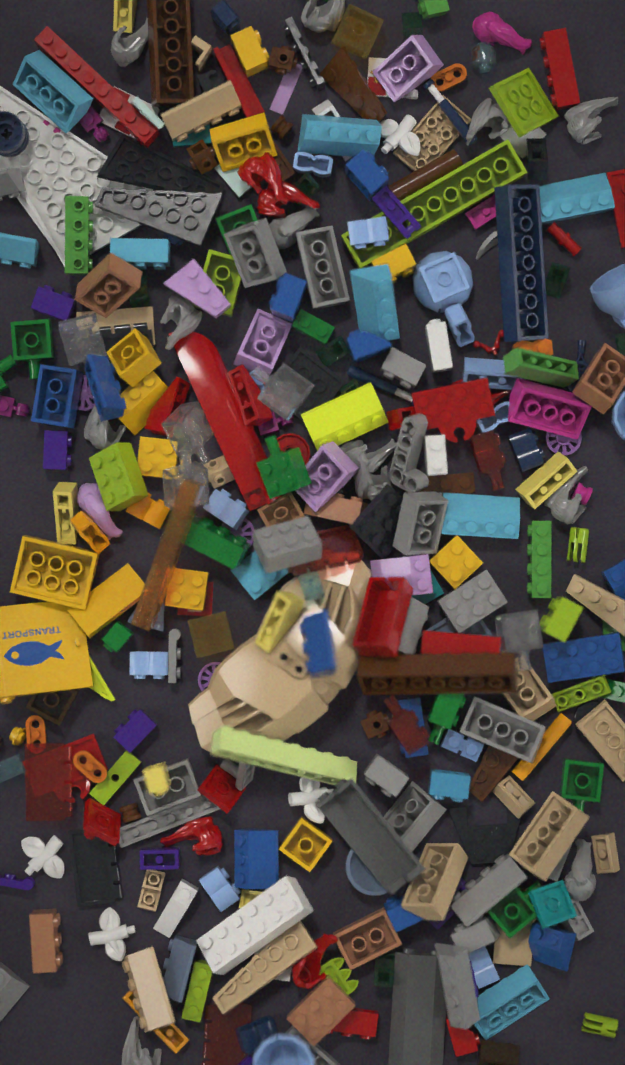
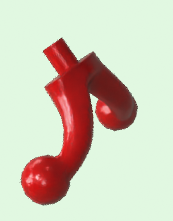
M500 330L498 332L493 347H489L477 340L473 342V347H481L488 354L493 353L496 356L498 354L497 350L500 349V339L504 337V331Z

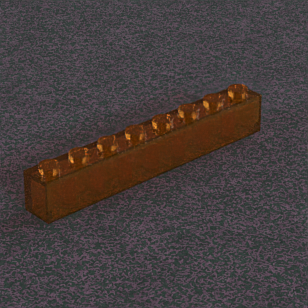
M188 477L182 480L134 613L132 625L147 631L154 627L205 484Z

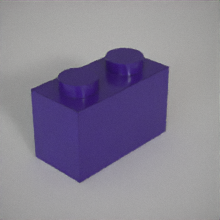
M44 285L43 288L38 286L31 309L69 322L76 300L72 299L73 295L63 291L61 294L54 292L55 288Z
M44 430L43 469L68 470V466H71L72 456L68 455L69 447H72V436H69L68 431Z
M135 709L127 717L129 721L125 725L121 723L114 730L116 733L114 738L129 753L158 725L142 709L139 711Z
M180 847L140 849V870L179 869Z

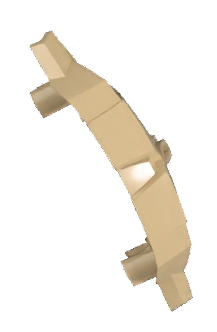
M322 551L321 559L307 562L301 574L284 584L280 592H293L303 599L305 603L298 619L272 652L268 653L255 644L268 614L267 611L258 633L240 645L215 668L208 687L188 704L192 725L194 724L201 748L209 752L212 751L213 732L222 726H230L233 730H245L252 735H264L268 739H280L284 742L295 733L299 734L328 710V704L340 689L347 687L358 667L359 656H361L352 646L369 578L372 574L371 570L358 555ZM327 609L336 660L335 675L311 678L310 673L306 672L305 662L308 661V656L303 653L302 642H305V637L300 634L299 623H302L304 616ZM286 653L288 660H281V654ZM302 666L303 672L297 673L295 667Z

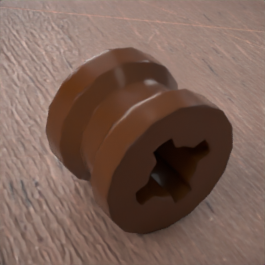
M281 115L270 130L278 133L279 138L284 139L294 124L287 122L285 117Z
M137 802L119 807L120 812L123 813V823L141 818V813L137 810Z

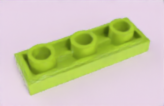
M600 675L551 695L555 700L557 711L560 712L609 694L611 689L605 675ZM578 691H581L583 696H580Z
M126 750L107 772L106 779L98 783L89 794L99 803L105 805L139 766L141 761ZM117 774L119 780H113L112 775Z

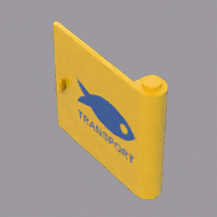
M46 601L0 607L1 704L12 703L16 696L93 687L86 633L67 611L70 606Z

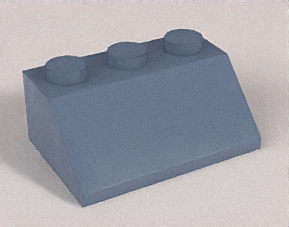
M175 935L174 940L170 939L168 951H171L169 958H165L163 969L166 970V973L162 979L168 998L182 1003L197 942L194 939Z

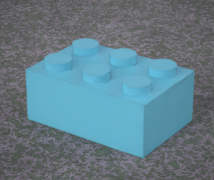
M110 238V253H113L139 270H145L147 266H153L155 270H166V267H170L171 244L169 239Z

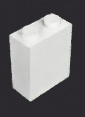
M441 319L430 320L425 326L432 373L451 370L453 365L446 322H441Z
M445 435L425 436L423 442L426 475L448 474Z

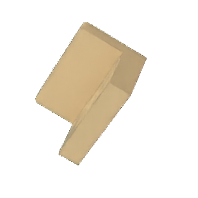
M195 35L191 44L193 50L200 54L195 64L197 71L201 72L213 52L211 45Z

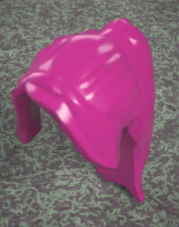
M489 11L476 17L473 21L472 29L475 36L486 46L493 47L494 44L490 42H498L500 45L510 46L524 55L526 49L532 45L531 39H525L517 34L498 14Z

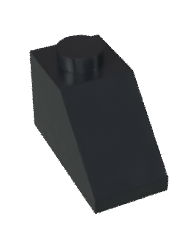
M527 138V180H547L548 156L546 138Z

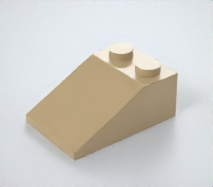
M522 654L516 658L518 693L502 694L515 714L534 721L556 707V703L551 693Z

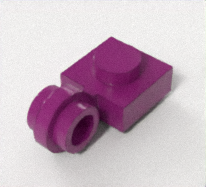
M90 105L87 113L79 122L88 133L95 129L93 135L99 142L108 139V131L103 126H98L104 120L95 108Z
M0 395V415L12 417L13 410L16 411V415L27 417V413H30L29 405L18 403L16 407L14 406L15 398Z
M271 412L273 419L258 426L260 435L264 436L280 431L278 423H281L282 426L293 424V415L290 412H284L279 414L280 418L276 419L275 413Z

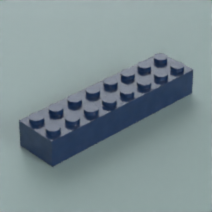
M539 184L494 187L504 342L549 339Z

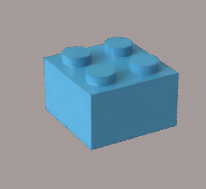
M430 768L428 793L433 799L444 800L445 796L451 797V801L463 802V799H468L471 776L469 773Z

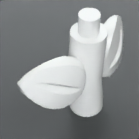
M406 115L399 125L392 119L380 122L382 125L381 137L385 138L383 141L384 146L381 148L383 153L387 154L399 145L406 153L413 156L419 155V138L411 132L417 123L414 117Z
M301 777L299 785L302 792L289 793L290 806L304 805V814L309 820L315 823H323L325 815L316 804L319 802L318 798L326 791L330 793L334 789L320 788L319 781Z
M53 835L46 846L38 837H27L21 841L24 853L29 858H32L25 870L29 876L34 871L38 872L43 867L44 872L50 877L62 878L64 862L56 853L64 843L57 836Z
M109 907L103 911L99 918V925L103 931L89 932V941L91 946L105 944L107 956L115 961H122L126 953V944L122 939L128 938L129 934L136 933L134 925L127 927L124 924L120 926L119 915L114 909Z

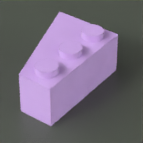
M194 259L164 283L166 287L215 318H218L231 307L228 300Z

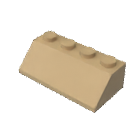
M230 80L161 114V117L172 141L177 140V142H181L188 138V134L192 132L195 134L205 129L204 126L210 123L215 125L221 122L222 117L229 115V117L236 115L242 107Z
M552 791L509 855L533 874L546 881L589 819V816Z
M426 843L419 860L425 870L410 882L401 904L403 909L426 920H444L468 860L467 854L459 843Z
M150 947L124 957L122 966L124 972L128 973V987L130 991H133L135 997L133 1004L135 1009L139 1011L140 1018L138 1020L141 1029H144L146 1033L174 1023V1016L154 948Z

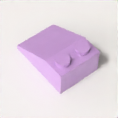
M411 35L373 71V74L392 101L396 102L431 78L444 64L423 35Z
M257 309L233 365H244L247 371L255 370L260 377L268 380L292 327V323Z
M334 441L322 445L306 464L312 484L295 491L317 512L353 477L359 467Z
M428 554L370 561L372 577H385L387 580L389 577H405L413 587L412 595L433 593Z

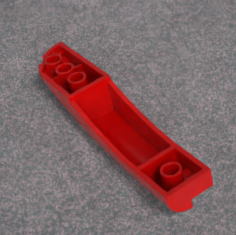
M193 331L181 338L174 345V348L249 510L252 511L260 506L276 501L283 495L269 498L257 466V462L267 459L254 427L245 426L227 373L228 371L216 346L204 335Z

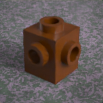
M273 46L268 68L275 70V73L280 75L291 74L292 69H296L298 58L295 57V51H292V48L288 46H281V48Z
M203 139L186 149L191 157L188 160L194 170L198 169L201 174L212 170L218 165L215 160L217 155L212 147L208 148Z
M376 709L367 713V717L360 720L368 739L374 736L378 739L387 735L388 725L391 724L387 714H382L381 711L377 712ZM375 721L380 722L378 727L373 726Z

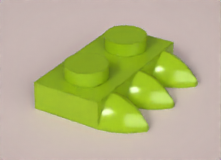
M344 958L330 959L322 964L320 975L323 972L326 975L329 974L348 995L357 988L358 980L346 981L351 975L352 970H339L344 963Z

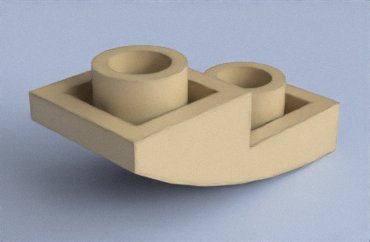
M146 870L137 908L156 912L165 872Z

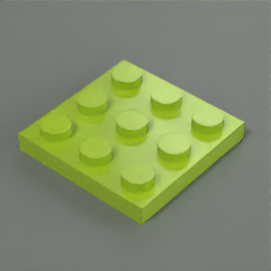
M530 68L512 75L489 88L519 138L559 117Z

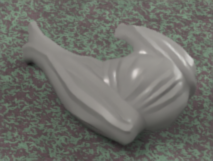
M309 0L301 15L304 27L318 33L326 30L335 31L345 11V0H328L326 4L321 6L316 5L317 0Z
M146 18L145 24L139 30L127 36V38H120V35L126 30V26L120 27L113 36L111 53L120 67H126L131 62H134L142 53L148 41V18Z
M608 97L586 101L570 108L565 113L564 118L568 122L566 127L573 139L585 145L601 138L599 132L591 133L602 120L597 114H600V111L616 106L619 98Z
M491 98L485 99L474 111L466 136L467 146L477 131L484 126L492 128V132L488 134L490 139L501 136L511 127L510 122L498 103H495Z
M307 205L305 209L290 214L286 218H277L269 224L278 250L289 248L296 243L295 233L303 231L309 222L315 217H319L316 208L313 209Z
M172 294L170 296L169 306L160 321L161 324H166L172 319L177 325L172 335L167 337L166 350H171L181 338L192 333L199 325L203 316L202 311L196 310L192 302L179 294Z
M94 406L84 428V437L90 440L95 448L103 450L120 441L126 426L120 425L117 432H114L108 420L100 422L96 406Z
M391 439L382 448L365 454L366 460L369 462V474L375 472L387 456L395 451L397 443H395L394 439ZM362 440L350 441L340 447L358 467L360 466V453L368 449L366 444L363 445ZM357 472L353 475L354 480L356 478Z
M362 452L359 457V470L354 481L355 491L358 498H362V500L370 499L372 501L386 484L391 486V480L387 465L381 468L380 475L369 474V462L366 460L365 452Z
M587 466L579 468L578 472L544 502V505L551 509L553 517L560 522L573 524L586 509V506L579 505L582 499L581 494L577 493L572 500H570L574 488H576L575 485L578 480L588 472Z
M577 839L575 841L577 846L576 857L571 871L565 876V886L571 898L575 901H585L590 898L596 888V878L591 872L593 868L591 859L592 843H588L584 839Z
M134 1017L123 1047L122 1065H160L162 1049H155L153 1058L150 1057L147 1048L141 1049L138 1035V1019L140 1017Z

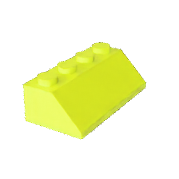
M371 382L301 414L317 451L322 445L334 441L339 446L389 423Z

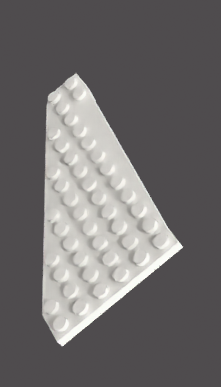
M0 86V111H9L15 114L29 132V143L20 155L14 157H3L0 155V170L20 168L26 191L20 192V196L17 199L56 251L64 267L65 196H89L90 201H93L94 210L93 213H90V221H93V232H90V240H93V251H90V255L110 244V238H121L140 227L141 224L95 207V202L102 187L124 188L125 190L145 189V191H153V189L97 178L98 172L108 158L106 155L70 131L65 133L50 118ZM46 120L50 124L46 126L43 121ZM57 127L61 131L60 133H54L53 130ZM8 133V136L5 137V138L8 140V139H9V136H11V134Z

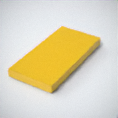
M127 563L90 592L85 610L70 607L67 611L86 635L91 638L151 591Z

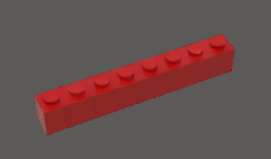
M48 26L34 39L36 45L146 149L160 135L158 129Z

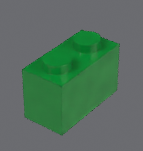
M303 309L300 310L292 324V328L325 346L335 330L334 326Z
M118 621L103 637L102 640L105 642L103 646L110 652H118L134 633Z

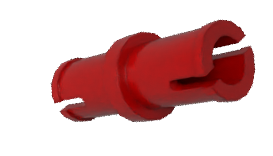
M555 221L547 228L546 231L558 241L560 246L563 245L572 256H575L582 249L570 237V234L564 232Z

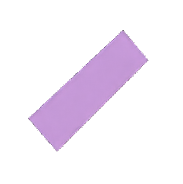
M297 64L296 69H292L291 74L286 73L283 76L270 110L283 115L302 71L301 65Z

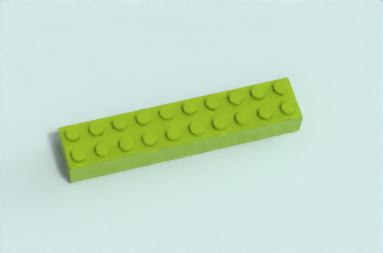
M509 139L400 201L421 225V228L418 231L412 232L411 237L407 240L383 212L372 218L386 217L389 241L385 242L386 245L374 247L373 243L366 244V248L355 249V246L350 245L349 231L342 234L341 239L359 269L366 268L371 265V261L404 244L410 243L495 194L494 187L510 185L526 176L527 171ZM406 220L402 225L406 228L410 225V222Z

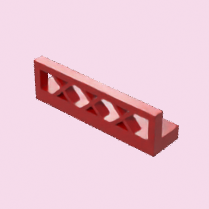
M231 44L220 49L218 47L214 48L213 53L227 81L231 80L245 117L264 113L265 111Z

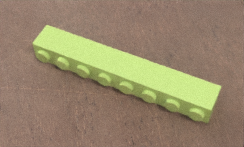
M222 726L213 732L211 755L335 786L344 778L346 780L352 778L356 783L357 761L350 760L349 757L334 756L331 752H318L315 748H303L299 744L283 743V740L268 739L264 735H252L245 730H233L230 726Z

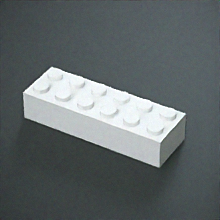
M285 876L201 936L196 942L212 972L224 975L314 910L296 878Z

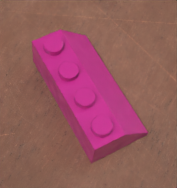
M517 378L510 393L508 421L578 440L592 406L571 392Z

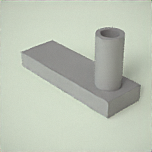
M226 758L221 763L220 768L236 778L235 787L242 791L253 780L255 765L240 762L238 766Z

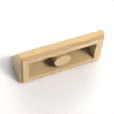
M510 775L493 789V793L517 818L524 815L535 804Z
M606 833L591 836L597 874L619 871L620 866L615 834Z

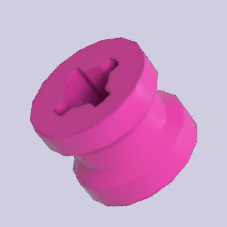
M579 482L571 500L577 493L581 494L582 499L580 502L586 506L593 488H586Z

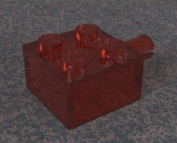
M492 430L471 436L469 441L479 475L489 474L493 491L498 490L497 482L499 489L505 488L500 471L504 468L503 464L506 463L504 453L500 452L498 445L501 444L498 433L494 434Z
M393 694L389 697L393 704H391L388 698L383 701L393 715L387 721L407 753L411 755L428 744L427 738L430 736L423 726L419 727L416 723L419 719L414 711H409L407 708L402 709Z

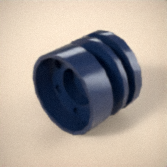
M0 111V155L3 157L20 155L29 143L28 129L15 114L9 111ZM8 133H10L11 136H9V139L7 140L5 137H7Z

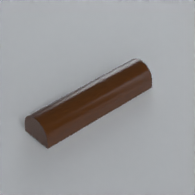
M453 149L394 182L388 188L401 201L463 165V162L458 153Z

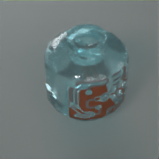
M478 43L472 49V66L479 70V72L487 73L496 66V49L490 43Z

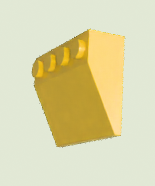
M24 535L21 540L10 592L85 610L100 553Z

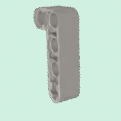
M421 413L403 420L389 471L391 482L407 492H418L429 485L427 475L416 469L428 425L426 416Z

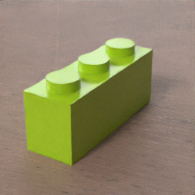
M195 959L182 1019L201 1022L212 970L206 960Z

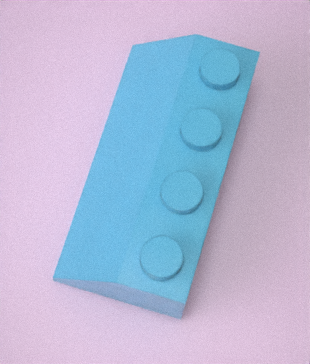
M41 50L24 56L12 84L65 133H68L87 113L93 100L84 89Z
M302 114L297 152L355 157L361 150H364L366 153L368 151L371 152L374 156L380 145L382 125L378 120Z
M606 173L539 186L542 225L553 223L554 221L558 222L608 212L615 208L611 186Z
M0 233V263L12 265V262L19 263V267L31 269V266H36L40 243L36 239Z
M384 264L351 270V282L360 331H367L387 341L399 339V327L389 265Z
M443 492V497L448 500L441 534L508 539L519 538V497Z
M254 551L243 560L240 566L234 570L232 569L231 572L251 597L256 600L296 566L267 574L256 551Z
M528 964L519 968L510 976L503 978L493 987L486 989L476 998L480 1020L474 1023L484 1039L487 1040L550 999Z

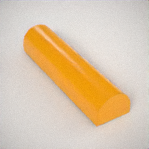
M560 713L544 732L533 764L521 759L512 772L522 781L525 780L569 728L572 721Z
M129 990L122 999L140 1017L139 1011L135 1009L133 999H135L133 991ZM174 1023L152 1030L174 1054H177L189 1041Z

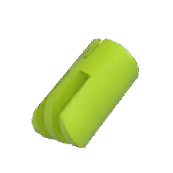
M570 528L567 561H571L573 556L574 562H579V560H581V563L586 562L589 529Z
M585 1012L581 1031L610 1038L616 1037L618 1019Z

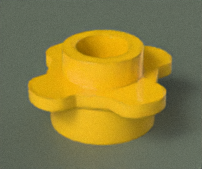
M15 727L11 731L9 740L12 741V745H19L24 742L26 728Z

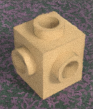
M224 455L203 464L206 471L203 472L204 478L207 483L211 482L214 489L235 480Z

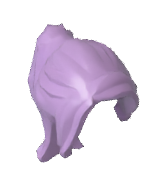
M85 483L81 485L77 494L79 507L90 516L107 535L109 540L112 537H120L123 531L115 526L109 511H106L98 484Z

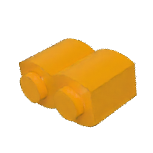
M148 493L149 496L126 509V512L161 529L171 510L167 507L169 503L158 499V501L151 499L152 495Z
M84 511L78 512L70 519L75 530L95 552L100 553L110 545L107 536Z

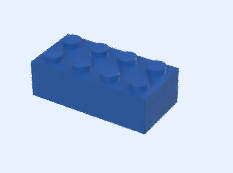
M620 632L569 639L565 642L556 641L542 644L548 683L625 672Z

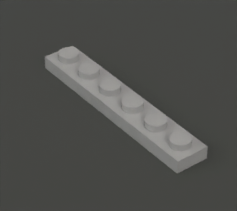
M204 795L120 827V847L128 846L221 808Z

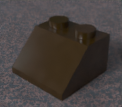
M481 1040L477 1065H519L520 1045L495 1042L493 1040Z

